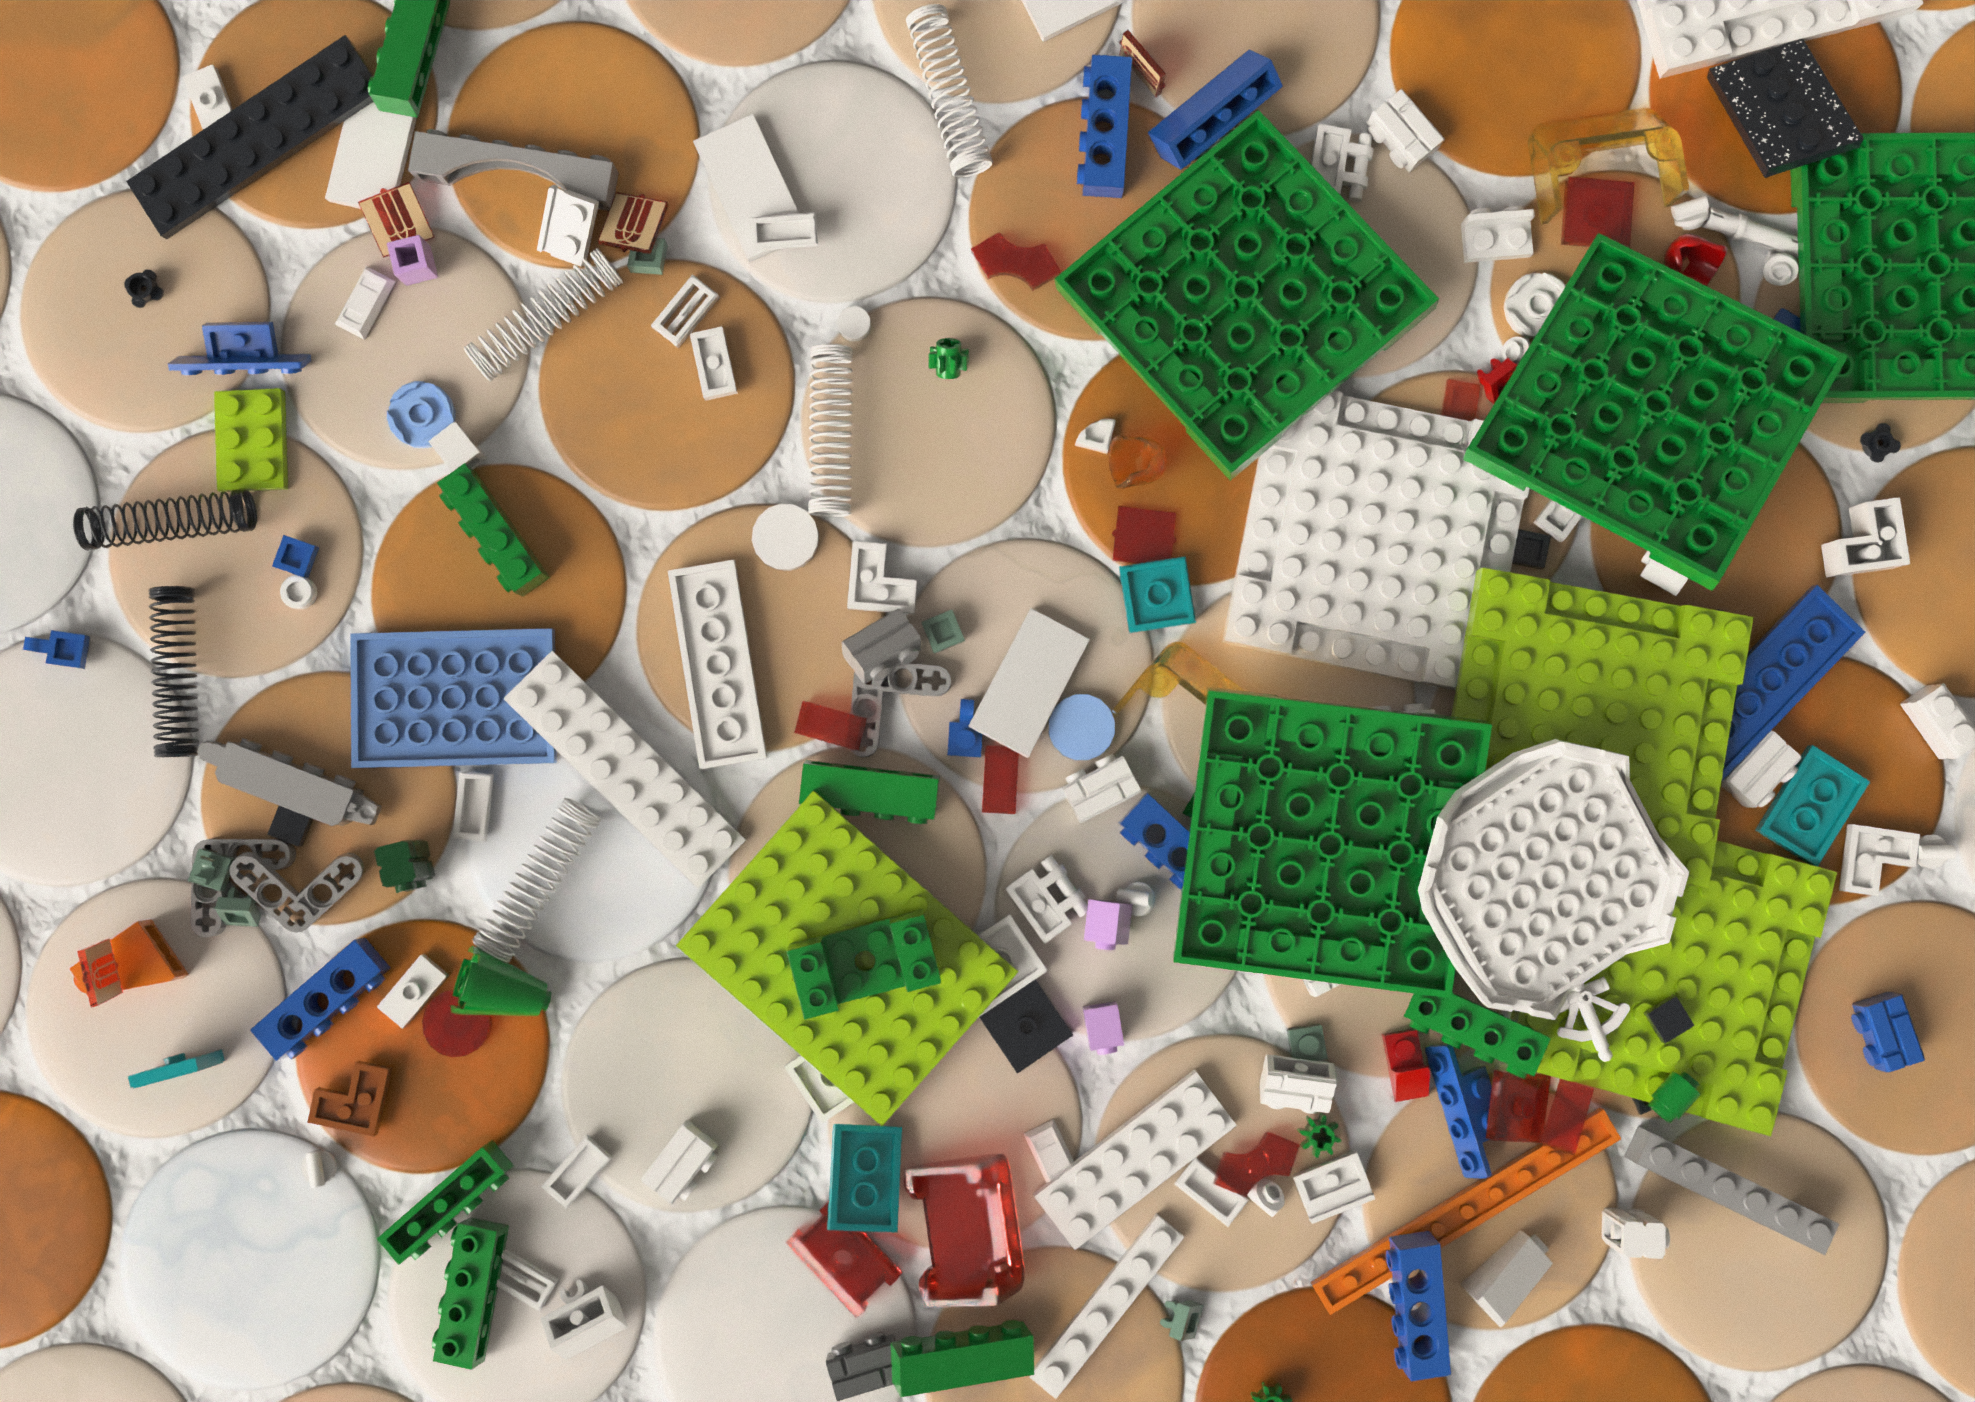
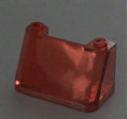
M988 1154L913 1165L904 1169V1187L906 1192L914 1200L923 1199L932 1265L924 1271L919 1279V1291L923 1297L924 1307L998 1306L1019 1292L1024 1284L1025 1269L1011 1172L1007 1157L1004 1154Z

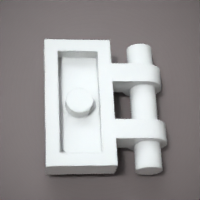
M1319 124L1316 129L1311 165L1339 194H1341L1342 185L1348 186L1350 188L1349 200L1361 202L1363 190H1366L1369 178L1366 176L1368 161L1372 160L1374 151L1371 147L1372 135L1362 133L1359 135L1358 144L1350 143L1352 129ZM1347 157L1355 159L1353 173L1345 171Z
M1052 855L1040 862L1048 872L1047 875L1040 879L1035 871L1031 869L1005 888L1044 944L1072 924L1065 915L1067 910L1073 907L1079 917H1082L1087 913L1088 908L1087 903L1084 901L1086 897L1080 888L1076 890L1066 876L1068 872L1063 864L1059 865ZM1054 882L1066 897L1060 903H1057L1047 890V887Z

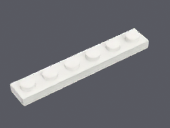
M1156 1213L1035 1365V1375H1030L1029 1377L1057 1399L1183 1240V1234Z

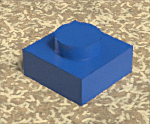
M283 535L272 567L309 578L319 547Z

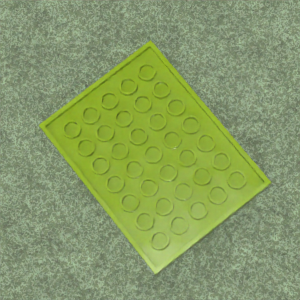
M814 790L676 944L682 952L881 1126L885 1124L1018 973L1014 966ZM919 909L924 910L941 975L940 984L907 992L906 986L841 1003L839 1011L804 1020L786 952L789 944ZM862 951L856 955L855 963L860 969L867 970L875 964V957L868 951Z

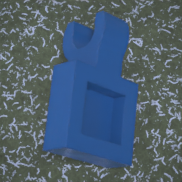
M51 630L49 640L25 637L23 650L46 653V664L85 669L90 636Z
M961 699L960 722H949L948 756L981 757L982 734L968 727L974 715V700Z

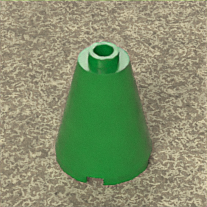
M471 946L468 949V952L473 953L471 960L463 959L452 995L459 998L458 1006L451 1005L452 1013L459 1015L538 1016L541 1010L546 1011L548 1009L552 992L547 990L546 982L488 954L478 947Z

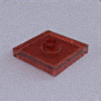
M1569 176L1565 180L1561 245L1590 247L1596 235L1600 233L1630 248L1635 182Z
M1494 1070L1486 1139L1493 1141L1543 1143L1551 1076L1536 1073L1535 1076L1527 1074L1526 1079H1523L1506 1070Z

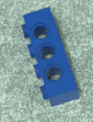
M1092 55L1091 66H1084L1083 87H1089L1088 99H1082L1081 119L1087 120L1086 131H1080L1079 152H1085L1084 164H1078L1077 184L1083 185L1082 196L1122 198L1125 180L1132 57ZM1107 89L1114 96L1110 99H1103L1097 93L1100 90ZM1099 122H1107L1112 126V129L1102 132L1095 125ZM1097 154H1105L1109 157L1110 162L1101 165L1096 163L1093 157Z
M1146 793L1118 822L1123 827L1119 833L1133 846L1139 842L1148 851L1144 856L1158 869L1164 865L1173 874L1169 880L1181 890L1183 887L1185 865L1181 867L1175 866L1171 860V855L1178 847H1183L1187 850L1190 832L1154 798ZM1153 824L1160 825L1164 830L1163 839L1156 844L1151 843L1146 836L1147 829Z
M365 937L355 939L252 1027L250 1031L275 1061L286 1057L292 1060L308 1047L305 1042L314 1034L316 1037L321 1036L334 1025L331 1019L339 1012L344 1015L352 1010L360 1002L357 997L366 989L368 992H371L386 980L383 974L391 967ZM346 970L354 974L355 983L352 988L348 987L344 982L343 976ZM320 993H324L328 997L329 1005L326 1010L322 1009L318 1004ZM294 1015L302 1020L303 1027L300 1032L296 1031L292 1026Z
M1430 1231L1389 1237L1390 1250L1386 1251V1261L1393 1276V1283H1389V1294L1392 1303L1395 1304L1396 1315H1392L1391 1321L1394 1334L1398 1337L1399 1347L1394 1349L1397 1367L1403 1369L1410 1381L1451 1375L1440 1243ZM1419 1269L1416 1276L1409 1278L1411 1272ZM1422 1302L1419 1308L1412 1310L1415 1304ZM1424 1335L1422 1340L1415 1342L1419 1336Z

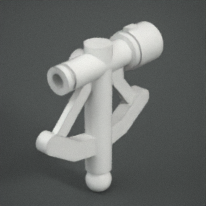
M1602 977L1587 984L1583 983L1569 993L1559 1012L1561 1013L1568 1009L1569 1015L1565 1027H1559L1557 1034L1562 1038L1580 1042L1592 1040L1596 1051H1598L1599 1058L1607 1062L1612 1059L1613 1054L1608 1048L1609 1043L1606 1035L1620 1026L1630 1011V1007L1626 1003H1620L1617 1006L1595 996L1609 990L1606 979ZM1592 1002L1613 1011L1611 1017L1600 1024ZM1578 1009H1580L1586 1024V1030L1579 1031L1573 1029Z

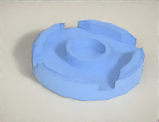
M414 381L399 388L392 395L389 411L387 410V421L392 433L400 441L414 448L432 447L428 441L455 422L456 415L452 399L442 388L431 383H425L424 381Z
M1075 694L1063 699L1053 709L1049 719V736L1053 746L1063 756L1073 760H1090L1100 756L1110 746L1115 735V720L1110 708L1101 699L1089 694Z

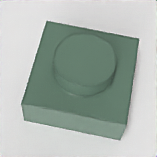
M633 237L632 242L637 241L640 237ZM653 238L649 249L631 246L627 264L630 273L663 275L668 248L666 240L664 238Z
M953 610L921 622L934 654L965 642Z
M1321 1024L1287 1029L1291 1058L1313 1061L1328 1059Z

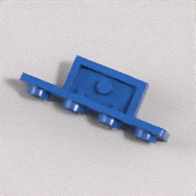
M211 322L202 325L207 355L178 356L168 363L169 371H181L182 375H196L202 373V370H214V373L217 375L232 374L236 370H248L249 374H263L269 372V369H281V373L293 374L301 372L302 368L311 362V354H278L273 322Z
M1449 1044L1430 1045L1425 1048V1052L1462 1174L1465 1178L1486 1179L1492 1173L1483 1143L1506 1132L1486 1066L1474 1067L1461 1073L1453 1046Z

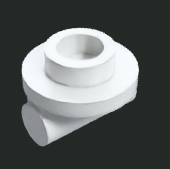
M1702 196L1671 206L1675 225L1682 227L1683 230H1693L1701 227L1703 222L1709 218L1708 199L1706 196Z
M1771 251L1765 256L1763 260V275L1770 284L1783 286L1795 280L1798 275L1799 264L1793 256L1786 253L1775 254Z
M1512 337L1506 341L1501 350V362L1509 358L1518 366L1530 346L1529 338Z
M1924 835L1920 837L1917 863L1925 868H1938L1948 858L1956 857V847L1954 845H1947L1941 837L1937 835Z
M1135 882L1126 889H1119L1116 899L1120 903L1133 904L1132 915L1144 916L1154 907L1155 893L1149 885Z
M326 1150L308 1152L302 1162V1174L310 1182L311 1188L324 1186L326 1182L334 1177L337 1171L336 1159Z
M1262 1179L1256 1184L1251 1185L1245 1193L1246 1196L1271 1217L1282 1209L1285 1203L1281 1188L1269 1179Z

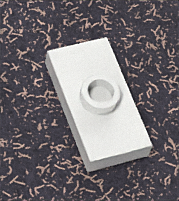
M213 64L182 76L202 129H205L233 110L218 69Z
M421 954L377 1008L402 1029L406 1028L449 977V974L425 954Z

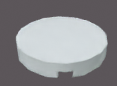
M1530 273L1518 279L1507 292L1504 302L1505 317L1511 328L1525 338L1534 339L1566 287L1564 282L1548 273Z
M778 504L769 507L758 517L752 532V543L756 554L766 565L777 570L792 571L803 567L813 558L819 542V532L814 519L806 510L794 504Z

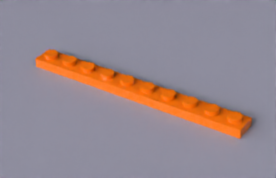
M1599 1107L1493 1171L1490 1177L1478 1180L1310 1283L1329 1315H1332L1393 1278L1386 1261V1251L1390 1250L1389 1237L1430 1231L1442 1248L1621 1140V1137L1605 1110Z

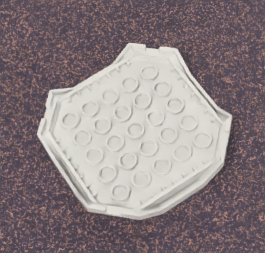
M1553 739L1510 754L1453 793L1437 817L1418 893L1422 911L1453 966L1485 1006L1509 1012L1515 1010L1528 1013L1531 1016L1555 1020L1569 993L1626 954L1670 942L1676 918L1672 916L1677 896H1683L1689 871L1660 838L1630 781L1629 756Z

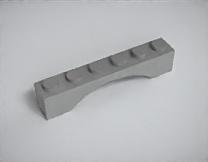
M428 129L427 133L415 131L408 171L418 181L448 186L465 177L484 171L499 169L520 170L547 179L565 191L570 190L599 201L598 209L610 211L619 175L613 162L599 155H591L590 159L578 157L576 153L567 150H558V153L545 152V149L535 145H525V148L513 147L511 143L503 140H493L492 143L481 142L477 137L466 134L455 138L434 129Z
M1639 1126L1624 1155L1630 1161L1823 1255H1826L1839 1226V1223Z

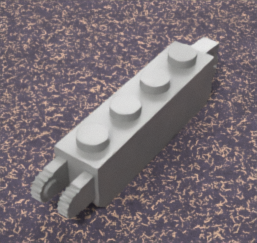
M242 738L241 742L228 741L227 744L206 741L197 747L198 751L196 752H198L197 756L200 757L199 759L218 766L215 771L218 782L325 824L344 826L355 821L374 825L381 811V805L363 795L364 790L354 787L356 781L341 775H336L334 779L323 775L325 769L306 762L303 767L292 763V756L273 750L272 755L261 751L262 745L252 740Z

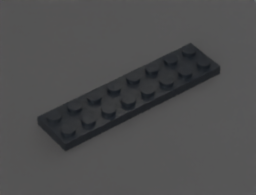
M344 35L126 182L160 236L168 239L374 102L368 93L369 79L373 74L352 41Z

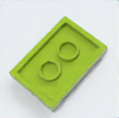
M281 388L214 391L217 491L232 492L233 490L243 488L249 491L288 489L285 391Z

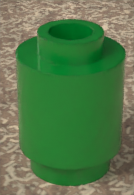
M1673 1071L1651 1095L1653 1099L1648 1105L1668 1123H1671L1675 1118L1679 1120L1701 1096L1696 1090L1700 1084L1684 1071L1680 1075Z

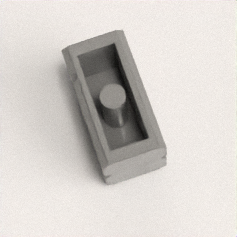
M896 609L842 641V654L863 684L872 679L874 681L884 679L890 673L891 668L899 663L904 665L911 663L921 651L920 635L900 609Z

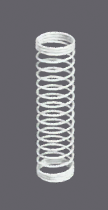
M928 4L912 11L907 16L906 23L908 29L911 30L910 37L915 40L913 46L918 50L916 56L921 60L919 66L924 70L922 75L927 80L925 85L930 90L928 95L933 100L932 108L936 110L935 118L940 120L938 128L943 130L941 138L946 140L944 148L949 150L947 158L952 160L950 163L952 175L959 178L970 177L990 168L993 160L991 154L988 153L989 147L980 146L985 142L986 137L977 136L982 132L983 127L974 126L979 122L980 117L971 116L976 112L977 107L970 105L974 97L967 95L971 87L964 85L968 77L961 75L965 67L958 65L961 57L955 55L958 47L952 45L955 37L949 35L952 27L946 25L949 21L946 7L942 4ZM934 13H941L940 15L929 17L919 23H913L914 21L923 16ZM949 28V31L943 35L929 39H920L931 31ZM913 32H923L917 38L913 35ZM952 38L951 42L943 46L923 49L937 40ZM917 41L926 42L920 48L916 45ZM955 48L954 52L946 56L926 59L938 51ZM920 51L929 52L923 58L919 54ZM958 58L957 62L946 67L929 69L941 61ZM923 61L932 62L926 68L922 64ZM961 68V71L954 75L933 79L938 74L947 70ZM926 71L935 72L929 78L925 74ZM964 78V81L957 85L936 89L948 81ZM929 81L939 82L932 88L929 87ZM968 89L960 95L939 99L941 96L954 90ZM933 91L942 92L937 97H932ZM971 99L967 103L957 107L943 108L946 105L957 100ZM936 101H938V102L947 101V102L943 103L939 108L935 107V102H936ZM974 109L960 117L946 118L961 110ZM939 111H950L949 113L945 114L942 118L938 117ZM977 119L971 124L958 128H950L951 126L964 120ZM942 121H954L945 128L941 127ZM972 129H980L974 134L960 138H953L956 135L963 133L965 131ZM945 131H957L948 138L944 137ZM976 139H983L982 141L974 145L963 148H956L966 142ZM948 141H960L951 148L947 147ZM986 149L985 151L970 153L975 150ZM951 151H964L955 158L950 157ZM978 161H982V162H980V163H978V164H975V165H973V166H969V167L962 168L963 166H966V165H968V164H971V163H974V162H978Z
M598 248L590 252V255L602 276L586 259L582 258V263L594 283L577 265H573L574 271L586 290L569 272H564L579 299L560 278H556L557 284L571 306L551 284H547L550 293L563 313L544 292H538L555 320L533 297H530V301L546 326L525 304L521 303L523 310L538 333L516 310H513V314L531 342L508 317L504 316V320L518 339L522 348L499 323H495L514 355L490 329H487V333L506 362L482 336H478V339L493 359L497 368L472 342L464 346L467 355L489 381L495 379L497 373L502 374L501 366L496 358L509 368L511 363L505 352L514 360L519 361V356L511 342L525 355L528 354V350L520 336L531 347L536 348V343L528 329L540 341L545 342V337L536 322L548 334L553 336L554 332L543 313L557 328L562 329V324L551 306L568 323L571 322V319L560 300L574 315L579 316V311L568 293L582 308L588 309L585 300L574 283L593 303H596V298L583 277L599 295L605 297L603 289L591 270L611 291H613L612 284L614 287H618L620 283L623 284V280Z
M819 344L810 348V357L813 359L810 366L815 369L810 373V377L815 380L810 384V387L815 391L809 396L815 402L809 407L815 413L809 416V418L815 423L809 429L815 434L809 440L815 445L811 446L809 451L815 455L809 459V462L816 466L810 468L809 472L816 477H812L809 480V483L815 486V488L808 492L816 498L808 502V512L813 516L843 517L851 514L852 506L849 503L838 501L851 500L850 496H821L812 493V491L821 489L850 490L851 487L849 485H820L812 481L822 478L844 480L851 479L852 477L847 474L823 475L812 470L824 467L849 469L852 466L845 463L820 464L812 461V459L819 457L850 458L852 455L841 452L819 453L812 449L820 446L848 448L852 444L849 442L822 443L812 438L822 435L850 437L852 433L847 431L820 432L814 430L813 427L818 425L845 427L851 426L852 423L845 420L819 421L813 419V416L819 414L849 416L852 412L841 409L821 411L813 408V406L821 403L844 406L850 405L853 402L848 399L819 400L814 398L813 395L818 393L849 395L852 393V390L847 388L818 389L813 384L819 382L850 384L853 381L850 378L844 377L820 379L813 376V374L820 371L833 374H848L853 370L849 367L819 368L814 366L813 363L818 361L850 363L853 361V349L842 344Z
M564 798V801L560 804L561 808H557V811L573 820L588 834L579 832L554 817L551 820L567 829L582 843L570 840L548 826L545 829L561 838L577 853L559 847L544 836H539V838L559 850L571 862L559 859L543 848L533 845L534 849L553 859L564 869V871H560L548 866L535 856L527 854L529 859L547 868L558 880L542 875L525 863L521 864L524 869L546 881L553 890L537 885L518 872L515 873L519 879L541 891L547 899L537 897L520 885L509 882L510 886L531 897L541 908L530 906L512 893L503 891L505 896L526 907L535 917L526 916L506 902L497 900L500 906L520 916L527 922L529 927L517 924L495 909L491 910L492 914L515 926L523 936L509 932L491 919H485L486 923L491 927L509 935L517 945L506 943L497 935L484 928H479L480 932L476 933L472 939L476 947L500 960L510 962V959L514 956L512 948L520 947L518 939L526 938L523 929H531L532 925L529 920L534 921L538 919L535 911L544 910L543 904L540 901H550L549 895L546 892H556L555 886L552 883L558 884L562 882L558 873L567 874L568 871L564 864H574L570 855H580L576 846H586L581 836L591 837V832L587 827L597 828V825L601 822L600 817L570 798Z

